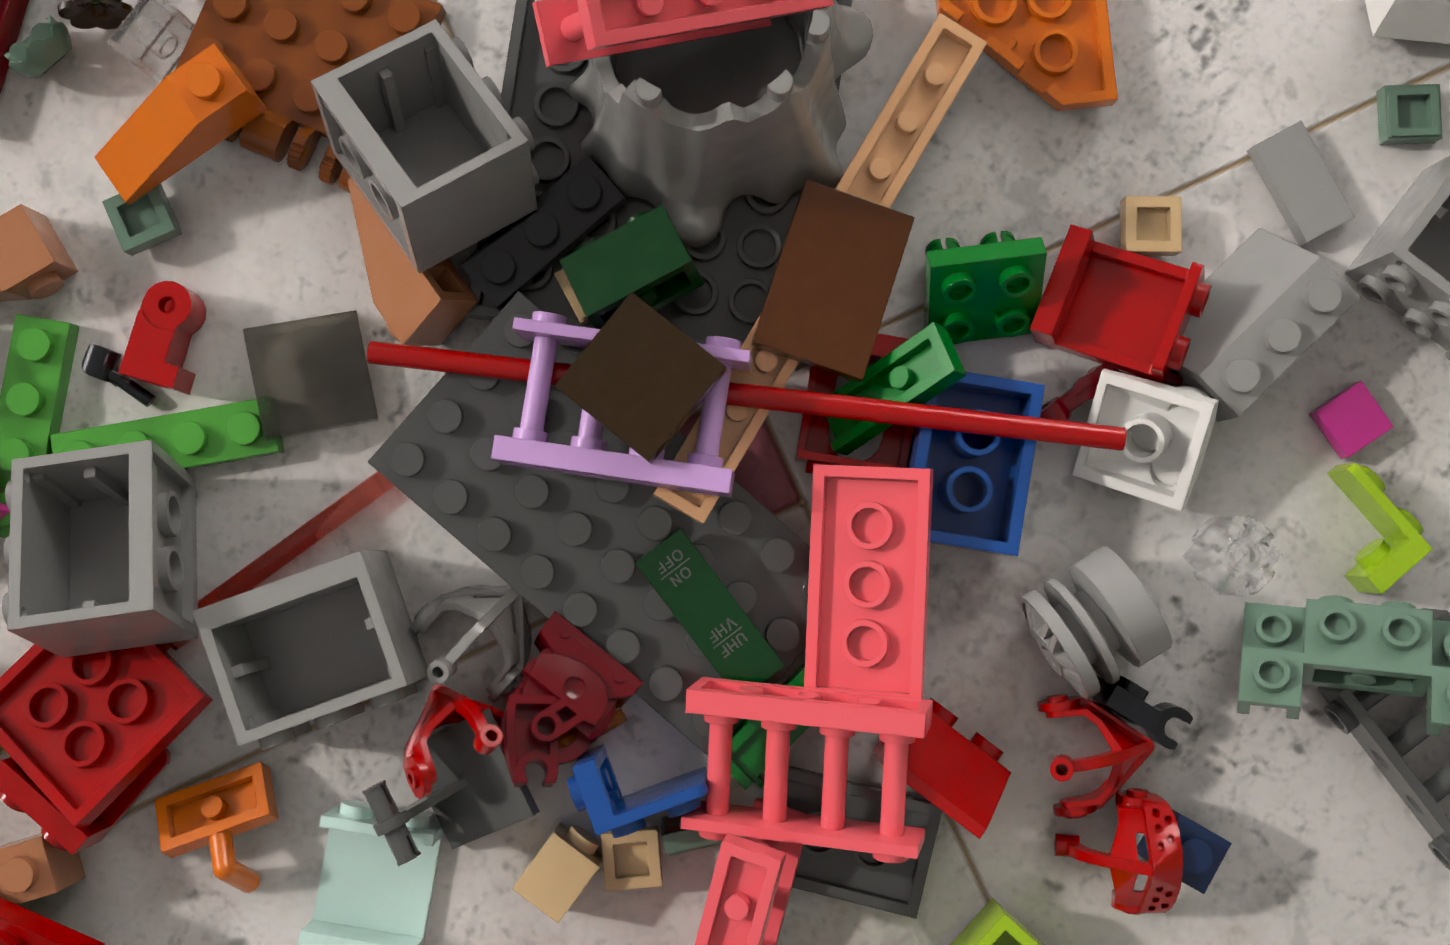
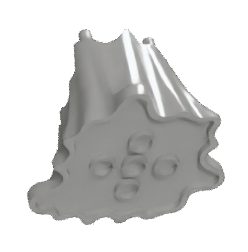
M833 0V6L821 10L771 18L772 26L767 28L589 59L585 72L570 85L568 90L570 96L575 101L589 109L593 118V127L580 143V150L585 157L589 155L595 163L603 168L608 178L624 196L647 200L656 208L663 204L685 246L698 248L708 245L717 237L722 228V219L727 206L732 199L740 195H753L770 203L778 204L788 200L794 193L802 190L806 179L830 188L835 187L839 183L843 175V167L838 161L836 145L845 130L846 118L835 80L867 55L873 38L871 21L864 12L853 7L839 5L836 0Z

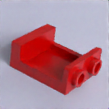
M1071 224L1030 330L1036 343L1165 384L1170 369L1180 371L1191 343V338L1183 336L1191 316L1201 318L1212 285L1204 283L1205 270L1203 264L1192 262L1190 269L1103 244L1095 241L1092 230Z

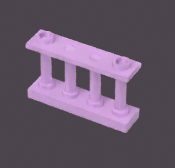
M534 311L532 319L514 317L512 329L523 340L534 341L520 428L514 427L512 437L494 436L491 459L510 466L732 498L735 474L732 469L722 468L724 459L718 457L731 369L751 372V351L741 349V341L728 337L707 336L705 344L697 343L724 364L727 371L702 402L695 453L688 454L687 463L665 460V450L663 449L654 462L650 464L632 448H629V454L606 451L607 442L601 440L603 425L583 409L578 436L571 437L570 446L548 442L549 433L543 432L557 345L586 348L601 329L567 325V317L544 311Z

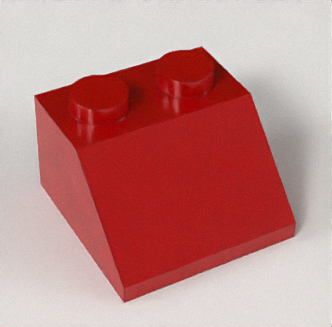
M930 698L929 700H933L932 724L924 739L915 738V742L909 744L907 785L980 839L988 828L1011 775V772L998 762L1004 752L978 732L968 740L952 728L958 717ZM880 740L872 751L883 765L885 742Z

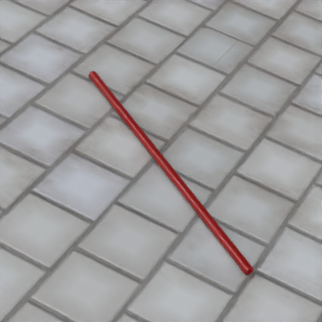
M370 341L367 348V362L369 364L523 382L528 380L531 359L378 341ZM554 362L551 385H556L572 364ZM729 382L726 405L1118 451L1124 450L1127 435L1125 427Z

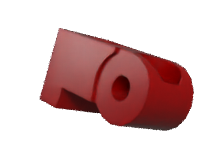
M162 281L149 288L142 300L140 310H138L118 373L142 382L190 395L196 374L182 367L192 335L201 329L206 320V307L199 295L174 281Z

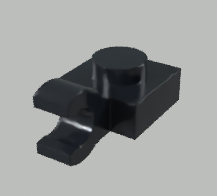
M1121 675L1120 680L1114 684L1107 683L1103 678L1097 676L1100 692L1091 697V699L1143 729L1148 737L1157 744L1168 749H1176L1178 743L1167 737L1165 725L1169 719L1174 717L1190 724L1193 717L1187 710L1168 702L1159 703L1155 706L1149 705L1144 702L1149 692Z

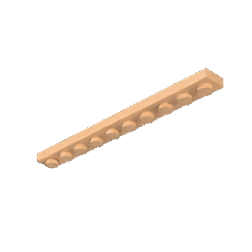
M940 13L835 189L890 208L988 42ZM759 315L741 345V349L751 351V372L731 369L730 382L784 388L799 362L751 345L760 318ZM726 405L718 457L724 459L722 468L732 469L733 472L736 470L770 410ZM700 416L673 461L687 463L688 454L695 453ZM659 487L653 493V496L700 524H704L720 497Z

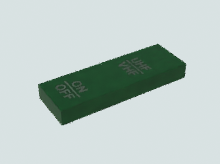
M681 528L635 562L722 679L763 683L785 666Z

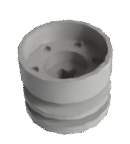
M1100 546L1070 565V574L1077 591L1073 594L1056 578H1049L1043 582L1048 601L1036 590H1030L1019 597L1020 605L1029 622L1031 635L1043 656L1055 672L1066 679L1078 694L1087 700L1100 692V684L1096 673L1110 684L1120 680V671L1113 654L1114 651H1117L1133 666L1141 667L1171 648L1172 645L1168 626L1150 594L1132 569L1108 546Z

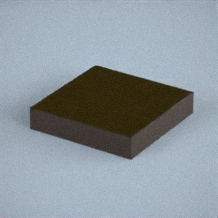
M631 292L561 377L555 387L652 464L726 373L727 368Z

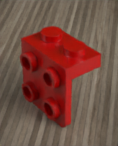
M166 748L86 829L73 827L11 757L0 761V799L11 809L26 813L41 826V834L48 843L60 850L69 851L73 855L104 839L171 761V753Z

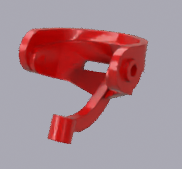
M443 684L433 685L421 715L404 748L403 769L414 795L418 799L430 796L432 785L437 782L435 766L427 745V740L434 729L466 719L476 735L473 741L475 750L479 754L489 755L493 753L503 740V732L500 729L503 711L491 705L472 700ZM489 708L498 726L488 724L481 711Z
M1068 694L1047 696V699L1037 702L1038 711L1045 712L1046 718L1086 716L1097 725L1111 749L1101 754L1072 759L1066 754H1060L1053 758L1050 765V773L1055 780L1061 782L1072 778L1074 772L1112 766L1109 777L1096 790L1083 795L1062 798L1059 800V803L1054 804L1053 811L1055 816L1077 819L1086 817L1087 814L1094 813L1098 809L1103 808L1154 751L1155 745L1152 740L1130 727L1113 712L1096 701L1087 700L1080 696L1068 697Z
M1127 788V790L1117 791L1115 795V809L1117 811L1118 827L1110 853L1097 851L1082 845L1079 835L1055 833V856L1072 857L1085 863L1110 868L1114 885L1111 894V906L1113 908L1133 915L1166 913L1176 903L1181 889L1183 874L1182 843L1176 817L1169 803L1159 795L1141 788ZM1137 833L1146 836L1149 861L1138 859L1135 837ZM1138 874L1148 876L1143 891L1133 890Z

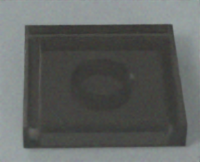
M356 310L243 329L265 441L378 421Z

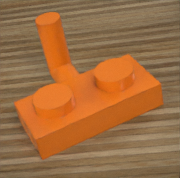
M258 762L154 799L161 853L174 858L209 845L213 873L216 878L244 893H251L258 888L260 884L259 874L236 861L233 836L279 820L271 770L267 765Z

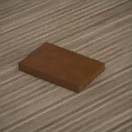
M806 179L751 345L856 382L862 381L915 217Z

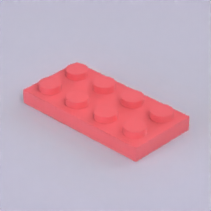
M813 464L804 687L924 699L933 469Z

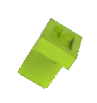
M1356 463L1336 465L1328 472L1329 477L1385 539H1376L1362 548L1354 558L1358 564L1344 576L1360 593L1383 594L1431 552L1433 548L1421 536L1424 530L1419 521L1405 509L1396 508L1383 493L1386 489L1385 484L1374 471L1364 465L1359 466Z

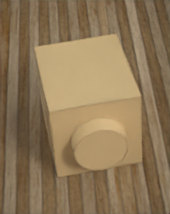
M559 823L520 875L512 889L555 922L559 923L600 868L603 858L602 854L597 851L600 846L599 842L590 833L573 824L568 829L562 823Z

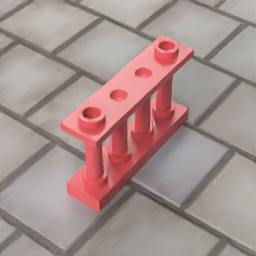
M540 0L533 2L532 5L546 67L767 28L772 26L771 18L821 10L833 6L834 2L833 0Z
M701 677L686 689L685 713L703 714L704 721L709 723L707 767L709 793L706 794V801H701L702 805L699 808L681 817V829L699 831L700 837L714 841H722L730 833L741 837L872 853L874 859L885 863H903L908 861L909 858L917 859L925 841L926 828L904 826L909 744L914 743L915 738L924 739L932 724L933 700ZM739 719L761 721V727L767 729L763 808L729 804L733 724L738 723ZM797 725L820 727L819 733L825 736L821 815L787 811L790 731L795 730ZM855 731L879 734V740L885 742L880 823L845 818L849 737L855 736Z
M757 797L753 807L763 808V799ZM787 807V811L803 813ZM728 833L720 846L695 945H777L804 845L749 837L742 838Z

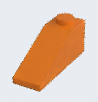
M213 43L168 74L94 158L125 203L131 205L268 109L237 65Z

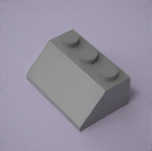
M1259 228L1204 281V283L1212 285L1206 307L1201 318L1190 317L1183 336L1191 338V343L1181 370L1170 369L1169 372H1174L1183 378L1181 386L1196 387L1204 391L1210 398L1219 400L1216 414L1217 422L1239 417L1361 297L1320 256Z

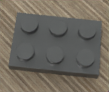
M789 765L787 807L806 814L821 815L823 774ZM847 780L845 818L880 823L882 789ZM906 795L904 826L926 829L925 841L918 858H909L908 861L903 863L881 862L874 859L872 853L804 845L792 888L917 919L942 810L928 800Z

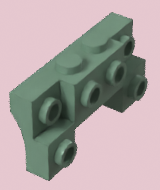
M1329 595L1323 596L1318 600L1307 599L1305 608L1245 602L1237 713L1249 714L1250 705L1287 709L1286 718L1299 720L1302 684L1423 698L1427 690L1426 734L1439 736L1443 727L1450 728V621L1433 620V610L1416 609L1414 605L1402 601H1388L1380 605L1354 603L1351 599L1343 596Z

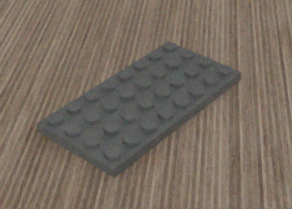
M518 291L465 352L531 359L534 341L523 340L512 329L514 317L532 319V313L541 310ZM557 345L555 362L573 364L584 348ZM445 373L368 460V463L548 619L554 611L558 612L640 679L643 684L635 694L708 756L709 723L704 721L703 714L685 713L686 689L701 677L721 678V676L635 562L681 528L785 665L763 682L776 684L806 650L810 546L735 480L732 498L719 497L704 524H700L653 496L657 487L501 464L491 459L494 436L512 437L514 427L520 428L527 382ZM555 385L550 387L543 432L549 433V443L570 446L571 437L578 436L582 408L558 390ZM603 426L601 440L607 442L606 451L629 454L630 447ZM679 431L664 448L665 460L673 461L686 439ZM739 719L738 723L733 724V733L745 719Z

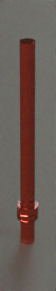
M377 471L198 601V609L252 590L385 494L394 485ZM191 640L160 645L166 651L169 649L177 651Z

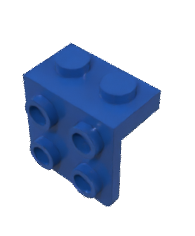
M604 744L586 750L572 766L574 776L567 779L573 803L578 812L587 809L595 835L611 830L613 838L623 837L644 828L647 825L645 818L666 810L669 818L691 812L702 805L700 797L709 793L707 768L702 767L622 796Z

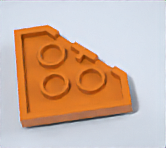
M935 0L937 15L940 13L987 41L988 43L983 52L1057 111L1113 106L1118 100L1107 0Z

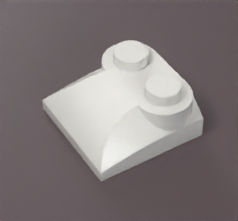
M1103 369L1087 423L1125 427L1127 432L1125 447L1123 451L1080 446L1072 475L1182 511L1198 478L1215 424L1219 400L1210 398L1204 391L1196 387L1182 386L1176 388L1148 379Z

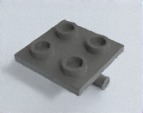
M489 708L481 711L488 724L498 726ZM464 719L431 734L427 740L437 774V782L432 785L430 796L418 799L399 811L386 785V780L362 791L377 820L373 828L378 837L385 836L397 861V866L403 865L421 854L405 823L432 807L452 849L528 819L540 812L527 785L525 787H514L506 765L502 742L493 753L489 755L479 754L473 745L476 735L470 724Z

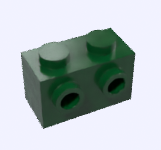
M663 204L651 211H642L631 216L622 227L601 238H594L581 243L572 254L559 260L586 318L595 329H601L631 292L656 311L705 284Z

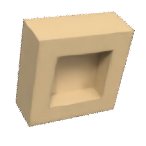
M1125 196L1120 201V249L1144 256H1176L1181 253L1182 197Z
M658 825L645 826L634 833L619 838H613L611 830L601 834L605 892L662 887L663 876Z

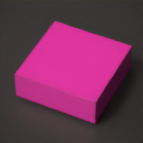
M1362 381L1351 384L1309 413L1340 459L1349 458L1394 427Z

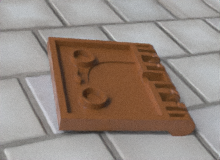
M206 0L175 70L213 43L217 45L237 65L268 109L224 140L233 143L240 135V146L275 162L282 161L288 152L286 159L288 167L302 172L308 166L321 136L328 138L310 81L435 19L441 25L446 11L442 5L431 0ZM329 144L319 166L318 178L330 185H333L339 179V189L350 193L347 182L350 176L334 155L331 144Z

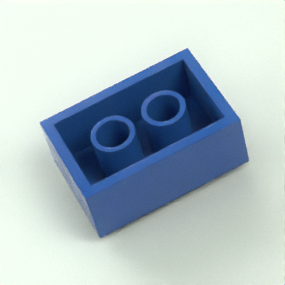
M966 372L967 376L925 403V405L1040 418L1045 385ZM914 427L907 468L933 469L930 543L1004 556H1018L1036 441Z

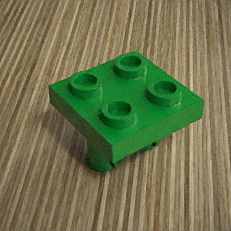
M1001 231L1000 238L1002 242H998L996 232H991L981 239L979 245L960 247L956 239L946 238L945 244L947 249H943L940 239L931 241L925 249L926 274L923 329L933 322L944 326L953 344L1032 334L1030 327L1041 301L1047 256L1042 237L1015 240L1011 232Z

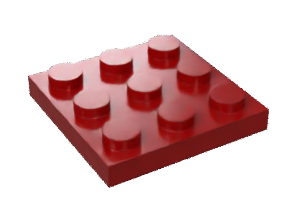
M34 644L0 677V746L73 827L86 829L213 699L160 644L64 658Z

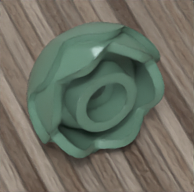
M49 15L46 18V23L36 24L25 40L13 44L9 52L4 54L9 61V67L16 73L33 78H40L72 50L71 36L63 22H57Z

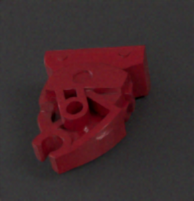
M554 611L536 637L534 644L540 654L537 659L533 656L519 675L522 679L518 688L514 690L513 694H509L506 699L503 716L500 720V729L503 732L502 744L505 761L514 787H525L527 785L528 778L525 775V767L531 763L540 765L544 770L545 777L542 787H552L558 777V765L567 764L578 759L588 749L590 744L597 740L608 728L613 719L615 709L621 708L643 684L640 679L556 611ZM569 735L575 738L574 742L570 745L558 748V742Z

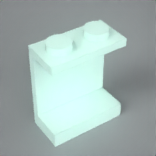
M343 800L340 806H334L322 814L319 827L329 828L314 915L313 919L300 930L298 945H424L444 833L440 823L430 822L431 815L426 812H421L405 823L421 854L413 860L397 866V861L385 836L378 837L373 828L377 820L368 802Z

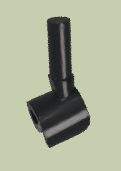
M90 344L82 360V369L86 374L119 387L146 407H149L154 402L156 396L128 376L115 371L122 354L99 345Z

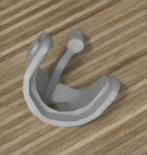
M475 585L442 594L430 604L426 603L415 615V621L410 627V630L416 635L419 633L425 635L447 611H459L478 620L447 655H442L429 664L427 676L430 681L441 684L453 676L457 671L456 662L488 629L502 649L505 665L491 681L486 691L490 694L488 699L493 703L501 696L505 698L518 683L515 679L526 666L532 645L531 627L526 615L524 597L510 585L497 587Z

